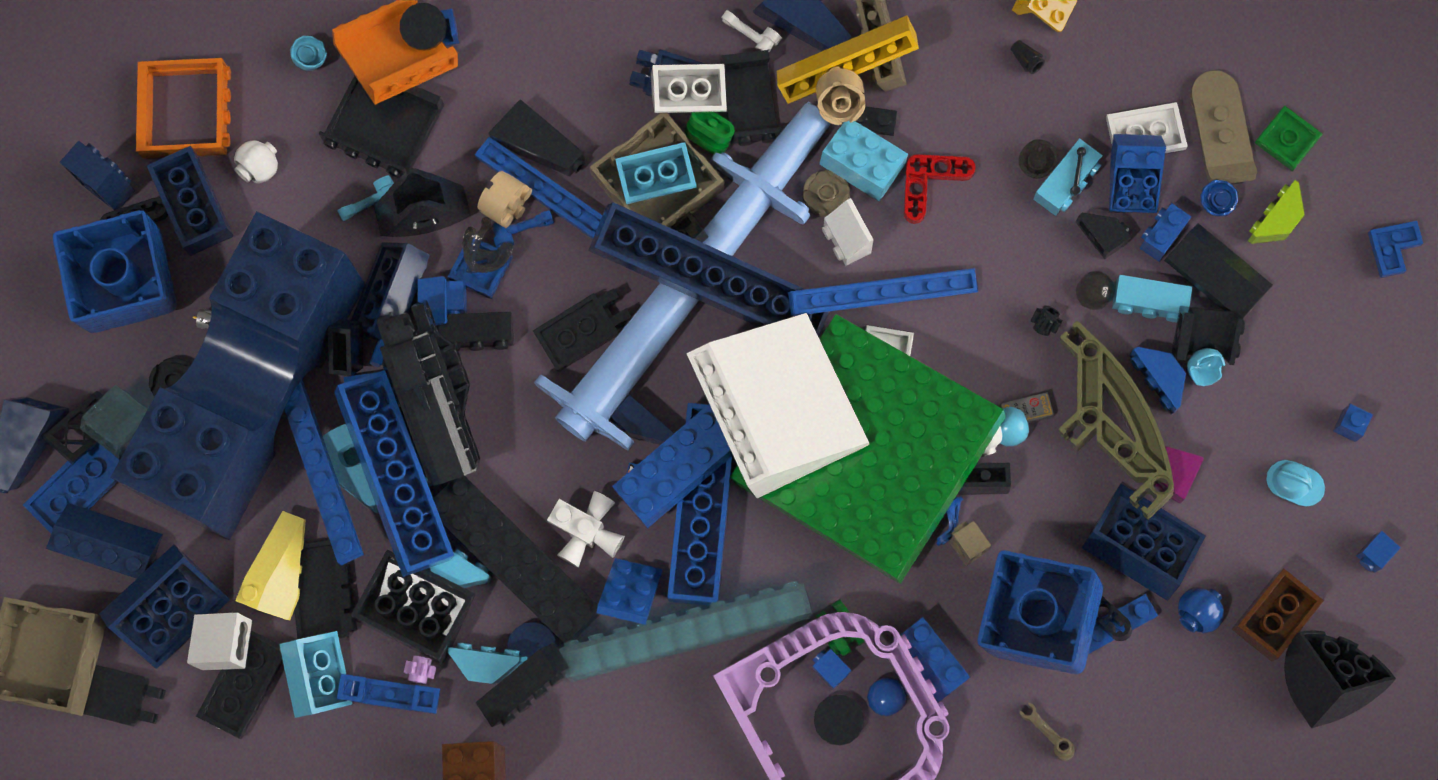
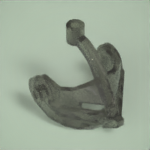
M488 217L482 218V226L476 235L473 245L471 242L476 234L475 228L468 227L463 235L462 246L464 259L467 264V273L495 271L507 262L513 252V244L509 242H504L494 251L479 248L485 232L491 229V219ZM487 260V262L484 263H476L477 261Z

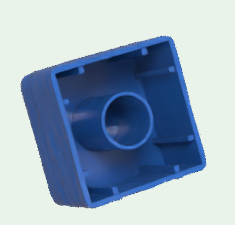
M134 211L87 225L60 230L53 234V244L60 269L69 318L82 329L90 333H97L156 318L176 310L177 300L163 236L160 228L145 211Z
M1006 550L1000 551L996 560L990 592L979 630L978 645L992 656L1000 659L1069 674L1082 673L1086 667L1103 594V584L1095 570L1089 567L1027 556Z

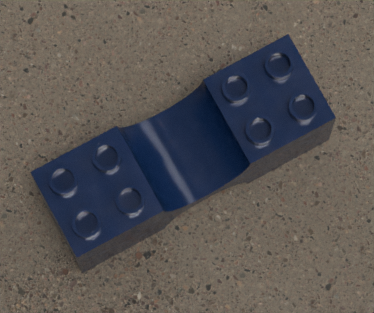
M256 211L209 297L212 306L210 324L197 356L185 374L175 384L168 388H159L110 478L142 498L230 540L276 454L274 452V437L280 417L289 398L309 371L316 367L322 368L328 357L327 327L339 319H348L364 289L365 282L345 252Z

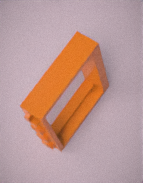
M223 58L138 62L136 152L142 159L164 158L189 146L193 148L198 156L227 155V147H230V134L227 133V125L231 122L230 111L227 110V102L231 101V92L228 88V80H231L230 66L226 65ZM217 74L216 143L152 146L153 76Z

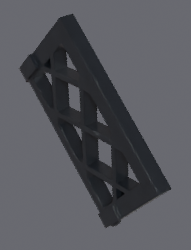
M96 391L48 431L44 432L41 437L73 465L123 424L127 417L99 391ZM95 401L101 406V410L87 409ZM79 414H83V425L68 424ZM86 414L101 415V425H86ZM104 415H112L115 418L108 425H104ZM65 429V439H56L53 436L59 430ZM68 429H83V440L67 439ZM86 430H101L90 440H85ZM67 444L82 445L74 453L67 448Z

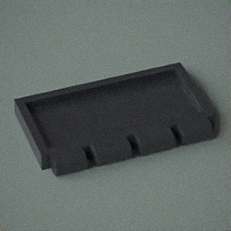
M330 540L305 543L303 550H301L300 565L302 566L298 583L300 596L294 610L297 640L337 631L339 638L349 637L348 632L357 631V623L351 616L352 613H346V610L355 608L353 589H343V586L352 584L350 564H338Z

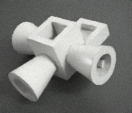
M594 491L587 513H584L559 499L547 521L569 533L572 539L557 556L579 568L586 545L593 548L596 543L613 558L622 545L625 536L604 530V525L600 520L612 508L615 502L605 495Z

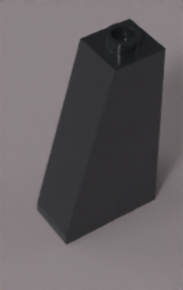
M521 99L488 133L489 137L506 149L569 177L573 172H579L585 164L584 152Z

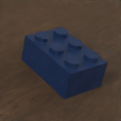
M78 140L59 162L83 187L113 210L120 209L135 192L129 185L132 181L125 176V173L118 168V165L108 157L102 156L100 151L90 143L85 146Z

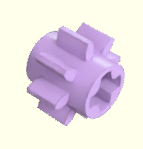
M413 656L412 662L406 661L404 673L409 674L408 681L426 684L428 678L434 679L436 667L431 666L432 659Z

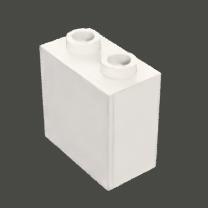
M239 613L194 615L187 663L201 670L245 669L252 620Z

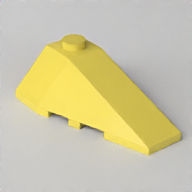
M282 511L247 572L235 601L256 610L291 620L300 596L298 583L299 574L302 571L300 558L301 550L304 547L305 519Z

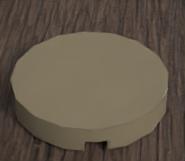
M829 170L813 173L806 180L803 187V201L813 214L820 217L828 216L842 203L850 199V188L847 181Z

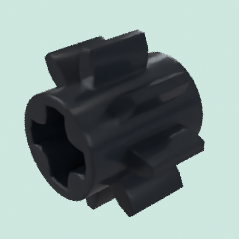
M1043 306L1042 310L1040 308L1036 309L1030 322L1035 323L1033 329L1037 333L1049 336L1051 332L1057 333L1063 320L1058 318L1060 315L1058 310L1051 306Z

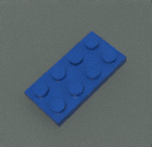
M101 441L73 465L67 461L23 506L52 533L55 523L68 503L89 510L117 483V481L110 477L120 459Z

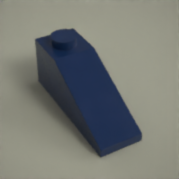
M630 395L610 416L613 425L631 438L661 445L674 434Z

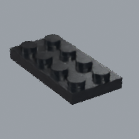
M251 630L245 669L220 670L196 717L242 739L283 663L280 645Z

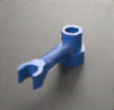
M550 210L544 211L534 218L509 225L507 228L494 223L492 228L495 235L493 240L496 248L505 250L514 245L512 234L537 226L542 227L554 224Z

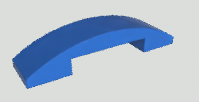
M341 674L337 699L437 714L441 689Z

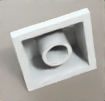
M850 198L824 218V227H822L826 239H831L835 245L833 251L839 261L843 260L845 266L871 254L873 238Z

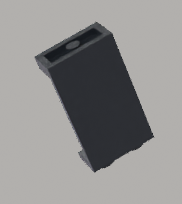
M768 50L721 56L720 64H724L728 121L735 128L731 139L732 144L739 143V146H747L752 144L753 141L761 140L762 143H771L781 133V127H777L768 71L770 60Z

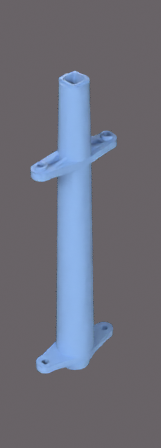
M809 101L804 104L751 169L733 162V159L724 152L721 154L715 153L710 159L711 165L738 184L739 187L705 227L704 231L708 238L702 243L733 256L770 206L800 224L806 223L810 218L809 208L800 201L796 203L786 196L782 190L831 125V123L821 117L817 106ZM660 283L571 393L543 375H539L534 384L563 407L555 419L566 430L582 441L586 442L591 434L596 432L629 451L635 442L609 422L610 416L621 405L699 300Z

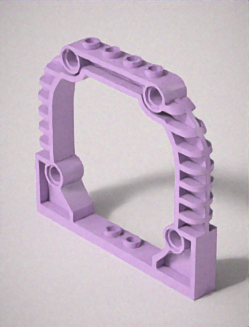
M836 612L826 614L713 675L770 780H782L781 778L785 776L779 763L773 764L769 755L773 754L770 746L766 740L761 742L747 715L756 711L757 702L763 688L772 687L778 683L781 674L779 669L828 641L844 636L862 638L873 654L880 658L889 659L919 713L915 721V732L922 748L914 764L893 780H935L943 758L942 740L947 737L950 729L945 718L949 714L942 701L937 703L933 694L936 693V690L930 679L924 680L921 674L924 668L918 657L912 658L908 651L911 645L905 634L900 636L898 631L892 626H879L872 620L854 613ZM883 631H889L893 635L892 643L887 646L883 645L879 639ZM770 667L775 671L774 679L769 682L762 680L760 676L762 669ZM933 721H940L942 724V731L937 735L931 734L929 726Z

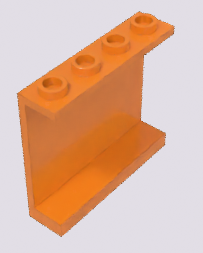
M397 0L332 29L333 44L375 105L458 67V53L453 46L446 48L444 43L441 42L436 48L431 50H418L410 47L402 38L400 19L410 6L418 3V0Z

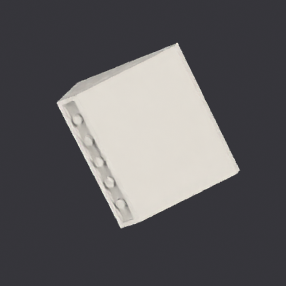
M807 313L709 342L686 353L744 480L756 498L870 445Z

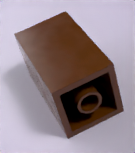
M494 741L442 744L443 780H506L504 746Z

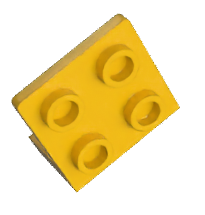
M1016 0L1012 11L1017 15L1033 13L1056 32H1062L1077 0Z

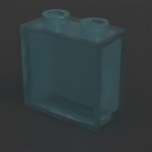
M114 385L82 416L80 429L119 458L125 452L148 408L134 400L128 392Z

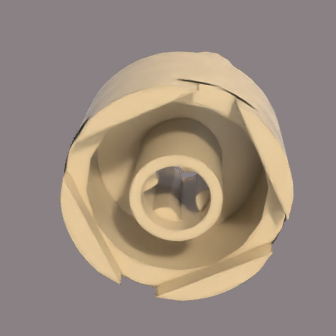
M833 67L818 80L816 85L817 106L824 120L831 124L842 125V122L850 121L851 123L856 121L865 110L863 82L856 73L848 69Z
M500 171L490 180L494 183L491 188L485 187L477 207L483 215L502 227L507 228L514 218L518 220L525 211L523 205L530 197L532 189L510 174Z

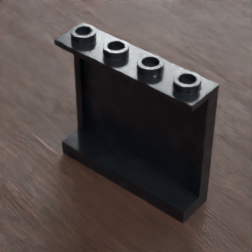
M354 75L325 133L320 131L319 136L326 147L332 150L339 148L350 158H362L369 166L373 168L380 166L387 169L386 172L399 178L407 170L413 168L444 107V103L440 96L415 86L375 105Z

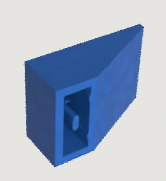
M1113 134L1110 163L1109 212L1157 213L1166 145L1162 135Z

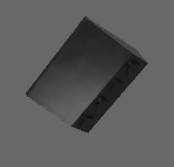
M387 549L351 616L357 622L443 665L449 654L448 647L453 646L475 593L427 569L403 577L394 552Z

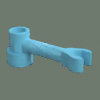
M384 176L373 183L377 193L338 209L337 211L341 219L345 221L358 212L376 204L394 184L391 176Z

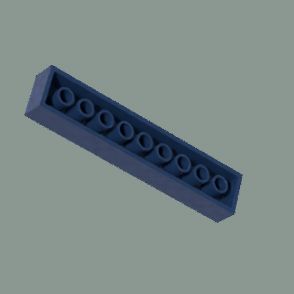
M614 202L606 206L588 250L758 327L795 317L791 316L788 292L806 290ZM829 312L807 314L818 338Z

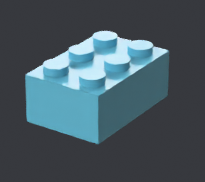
M850 121L842 124L823 150L819 165L842 177L848 183L877 201H880L904 168L908 153L858 122L853 121L850 123Z

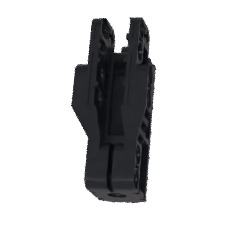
M424 300L412 306V312L419 330L415 331L407 312L392 317V312L379 315L377 317V324L384 342V346L380 347L383 355V368L400 412L407 421L429 486H434L477 471L480 464V455L465 415L470 382L455 342L451 343L439 334L427 300Z

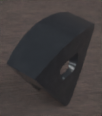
M416 168L407 170L374 206L380 236L406 237L427 234L454 225L471 216L462 185Z

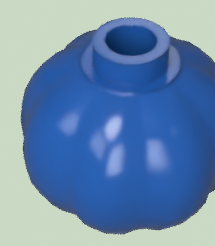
M1203 588L1187 590L1180 597L1178 603V613L1181 617L1179 619L1180 623L1193 633L1196 631L1202 633L1215 631L1221 625L1224 618V608L1220 602L1222 599L1221 595L1214 589L1209 591Z

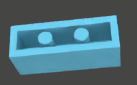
M1080 138L1036 191L1033 199L1055 216L1061 210L1066 212L1073 202L1071 200L1073 195H1071L1070 189L1074 186L1078 161L1077 149L1079 147L1086 149V154L1082 160L1078 185L1080 193L1087 185V182H1085L1089 175L1094 177L1102 166L1099 162L1103 155Z
M1119 275L1115 283L1112 309H1118V312L1122 314H1132V312L1141 313L1146 318H1156L1159 316L1165 317L1167 321L1177 322L1180 306H1190L1192 287Z

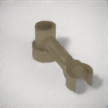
M1028 703L1033 713L1027 716L1020 711L1021 718L1034 724L1053 743L1054 754L1059 760H1070L1075 752L1073 743L1067 738H1061L1036 712L1035 706ZM1066 745L1069 748L1067 750H1061L1060 746Z

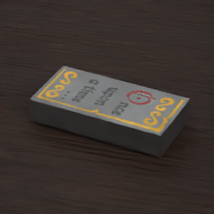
M1048 392L1000 404V408L1014 407L1021 410L1028 423L1054 416Z

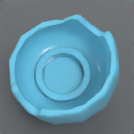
M313 36L299 37L294 41L290 49L293 63L304 71H313L320 68L327 57L324 43Z
M1204 348L1193 353L1187 363V370L1194 383L1204 387L1212 385L1221 379V367L1225 366V361L1218 350Z
M1014 407L1002 408L1006 418L1000 426L1002 431V441L1000 444L1006 447L1017 446L1028 437V422L1021 410Z

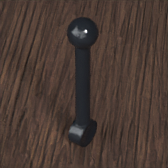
M1084 147L1077 149L1078 161L1074 186L1070 189V193L1073 196H1077L1080 193L1078 185L1083 156L1086 154Z

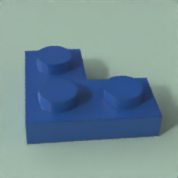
M1417 221L1373 229L1368 232L1380 278L1405 273L1406 267L1401 250L1418 247L1423 244Z

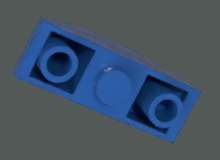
M1136 347L1130 353V361L1137 371L1140 370L1146 377L1144 379L1146 385L1150 390L1156 391L1160 397L1159 402L1166 411L1169 410L1171 414L1175 413L1181 406L1186 377L1185 371L1172 353Z

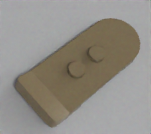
M1215 70L1205 72L1195 80L1191 88L1190 99L1195 113L1203 152L1202 159L1208 182L1223 180L1229 183L1255 180L1257 168L1253 159L1239 87L1236 81L1225 72Z

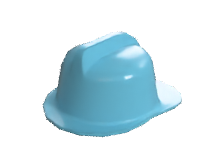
M1282 460L1273 464L1267 472V485L1272 493L1280 498L1307 507L1315 505L1324 496L1325 484L1320 474L1302 464Z

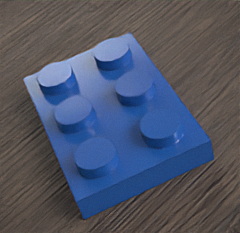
M615 558L597 606V613L646 625L663 569Z

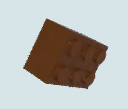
M1283 568L1273 576L1232 630L1272 662L1282 655L1295 635L1301 631L1324 600Z

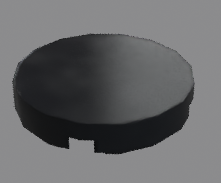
M417 3L410 6L400 19L402 38L410 47L428 51L436 48L443 42L446 36L447 22L444 14L436 6L429 3Z
M167 358L159 365L157 364L149 376V388L153 396L155 397L160 387L168 388L175 384L185 374L190 364L180 358Z
M833 695L827 697L818 705L814 714L816 732L824 741L831 745L842 746L851 743L859 736L863 728L864 716L862 709L855 700L848 696Z

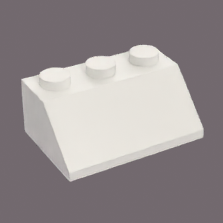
M724 64L653 65L651 87L655 113L727 111Z

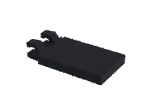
M614 288L601 296L600 294L596 296L595 293L589 295L533 330L557 372L562 371L617 337L619 332L622 331L620 327L626 325L631 320L632 316L627 308L614 316L609 311L608 307L621 300Z
M96 665L83 714L135 727L138 720L156 724L159 714L141 710L145 696L163 700L166 690L149 686V678Z

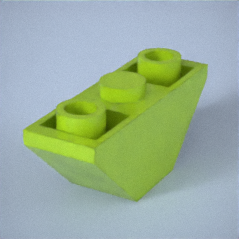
M1294 180L1290 186L1284 185L1277 194L1280 200L1276 204L1271 202L1263 212L1266 217L1262 223L1257 220L1249 230L1252 236L1248 242L1254 244L1281 241L1289 236L1305 215L1298 181Z

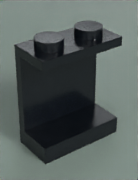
M1180 306L1171 352L1177 360H1186L1187 355L1192 356L1198 350L1204 348L1216 349L1229 365H1234L1235 359L1239 358L1241 346L1239 338L1244 333L1245 321L1238 312Z

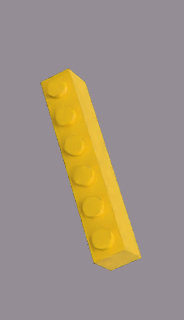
M906 15L777 70L778 87L787 104L815 93L818 80L833 67L848 69L858 75L919 49L917 34Z

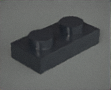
M865 106L863 114L856 122L875 134L894 136L897 111Z

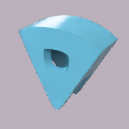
M346 424L323 435V439L340 487L373 512L379 513Z

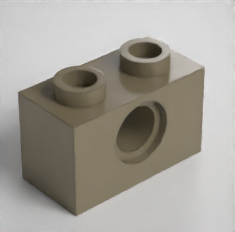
M965 521L954 528V531L951 533L953 536L949 541L965 566H968L987 553L991 547V544L974 521L970 524H967Z

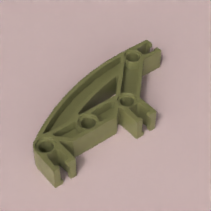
M1076 321L1072 325V334L1076 336L1079 333L1084 339L1079 346L1068 339L1070 334L1067 331L1060 336L1061 344L1078 360L1077 412L1059 428L1060 436L1067 441L1070 438L1067 434L1077 426H1080L1084 430L1077 439L1073 437L1070 439L1072 447L1078 452L1097 434L1098 447L1136 483H1144L1129 497L1130 503L1137 509L1140 506L1138 501L1147 494H1151L1155 499L1148 508L1145 506L1141 508L1143 516L1149 520L1171 499L1174 493L1172 471L1163 438L1148 404L1132 378L1111 352L1080 322ZM1091 348L1097 350L1096 355L1092 357L1084 354L1086 350ZM1104 390L1107 391L1120 410L1135 442L1103 413ZM1088 415H1094L1097 418L1092 424L1084 422V418ZM1127 448L1132 451V454L1127 458L1119 456L1120 450ZM1162 482L1167 484L1168 489L1165 492H1157L1154 489L1155 485Z

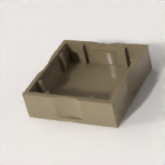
M668 113L657 115L640 128L631 139L615 147L590 166L592 177L614 203L669 228L689 211L692 214L724 190V180L704 156L691 146L684 132ZM685 142L697 188L626 204L615 159Z
M4 597L0 610V700L83 716L106 627L101 616L66 608H52L34 602Z

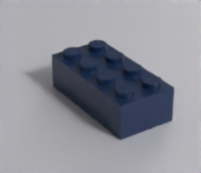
M191 146L147 165L180 243L190 256L234 236L202 163Z

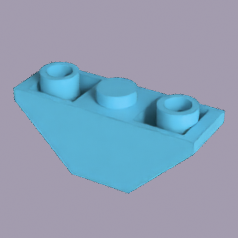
M458 549L453 552L454 557L450 561L430 567L431 572L463 588L489 583L492 579L487 574L488 568L478 562L474 566L467 561L469 556Z
M457 643V647H448L449 655L468 681L489 684L499 683L527 660V656L519 655V650L505 649L504 653L495 652L496 647L481 646V650L472 649V644Z

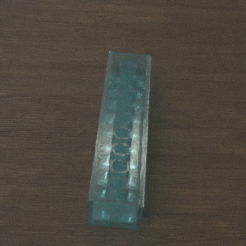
M797 581L789 582L783 585V589L776 591L773 588L763 589L759 591L758 596L750 597L749 594L741 595L734 598L735 602L725 604V601H718L710 604L711 608L702 611L700 607L686 610L687 615L679 617L676 614L661 617L662 621L652 623V620H648L646 625L638 623V628L630 630L627 627L617 628L613 630L612 635L603 636V633L591 635L588 637L589 641L582 643L579 640L566 642L563 648H559L561 655L570 667L565 672L566 678L571 683L810 619L812 611L804 583L798 585Z

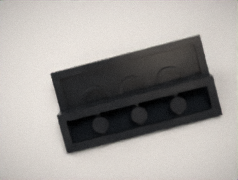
M1199 223L1164 260L1225 311L1238 312L1242 318L1250 312L1273 285Z

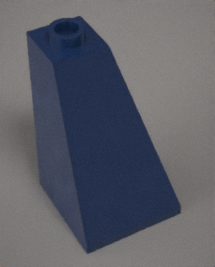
M764 0L753 10L757 16L820 51L843 43L852 37L821 0Z
M28 397L4 399L0 415V493H8V491L20 487L48 444L41 435L68 414L69 408Z

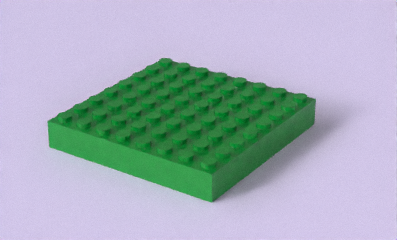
M835 314L819 340L870 445L759 497V499L901 584L1006 418L1005 412L999 406ZM737 465L730 478L737 486L754 495L747 486Z

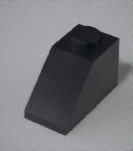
M1081 213L1076 220V224L1104 260L1128 244L1131 238L1127 225L1123 222L1120 223L1115 217Z

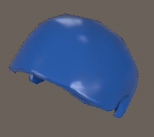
M1223 180L1211 181L1204 186L1200 195L1201 205L1204 210L1213 216H1227L1235 210L1238 203L1237 190L1231 183Z
M889 677L881 678L870 686L867 694L868 704L876 714L891 716L904 708L907 693L899 680Z

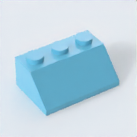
M685 142L615 159L626 204L697 188Z
M337 631L279 644L295 718L353 704L351 701L337 699L341 674H346Z

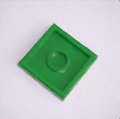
M1284 105L1257 138L1255 144L1291 171H1294L1323 133Z

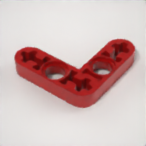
M911 156L906 164L905 219L909 223L918 224L925 218L927 179L967 181L974 175L976 169L974 161L968 157ZM915 162H919V166H923L919 171H915V168L911 167L914 166ZM928 162H931L930 172H927ZM942 162L946 164L947 171L938 173L935 171L934 165ZM951 163H955L954 168H961L962 164H966V167L971 169L967 171V174H963L961 169H954V174L950 173ZM912 184H919L923 191L919 195H914L910 192L909 187ZM913 201H918L917 210L921 212L918 213L917 217H913V214L908 212L913 209Z

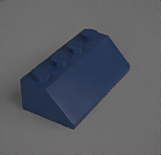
M381 243L351 321L362 322L363 336L378 341L382 339L377 324V317L388 312H392V317L406 312L409 314L414 295L418 292V279H421L427 269L429 254L409 243Z
M68 503L54 525L46 549L137 579L153 564L163 534Z

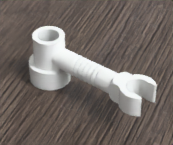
M728 10L721 17L725 24L737 29L756 42L757 46L755 49L757 51L768 50L770 52L773 46H777L782 39L775 30L769 27L762 34L755 32V30L740 21L739 18Z

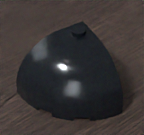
M1310 630L1298 632L1286 651L1284 672L1288 691L1311 729L1340 720L1363 708L1382 694L1396 680L1395 676L1373 654L1369 657L1359 650L1357 643L1342 636L1338 638L1327 636L1324 631Z

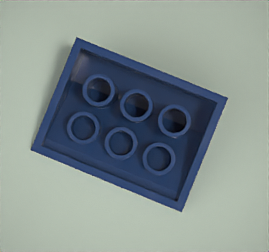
M1120 483L1082 548L1168 601L1182 583L1206 535L1162 508L1147 520L1143 516L1141 508L1143 506L1148 508L1152 502L1143 497L1138 501L1140 506L1136 509L1129 499L1134 491Z
M173 544L99 615L111 631L157 669L191 637L194 615L215 614L230 598L187 555Z

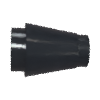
M1021 40L1016 41L1010 49L1025 72L1034 74L1045 63L1041 53Z

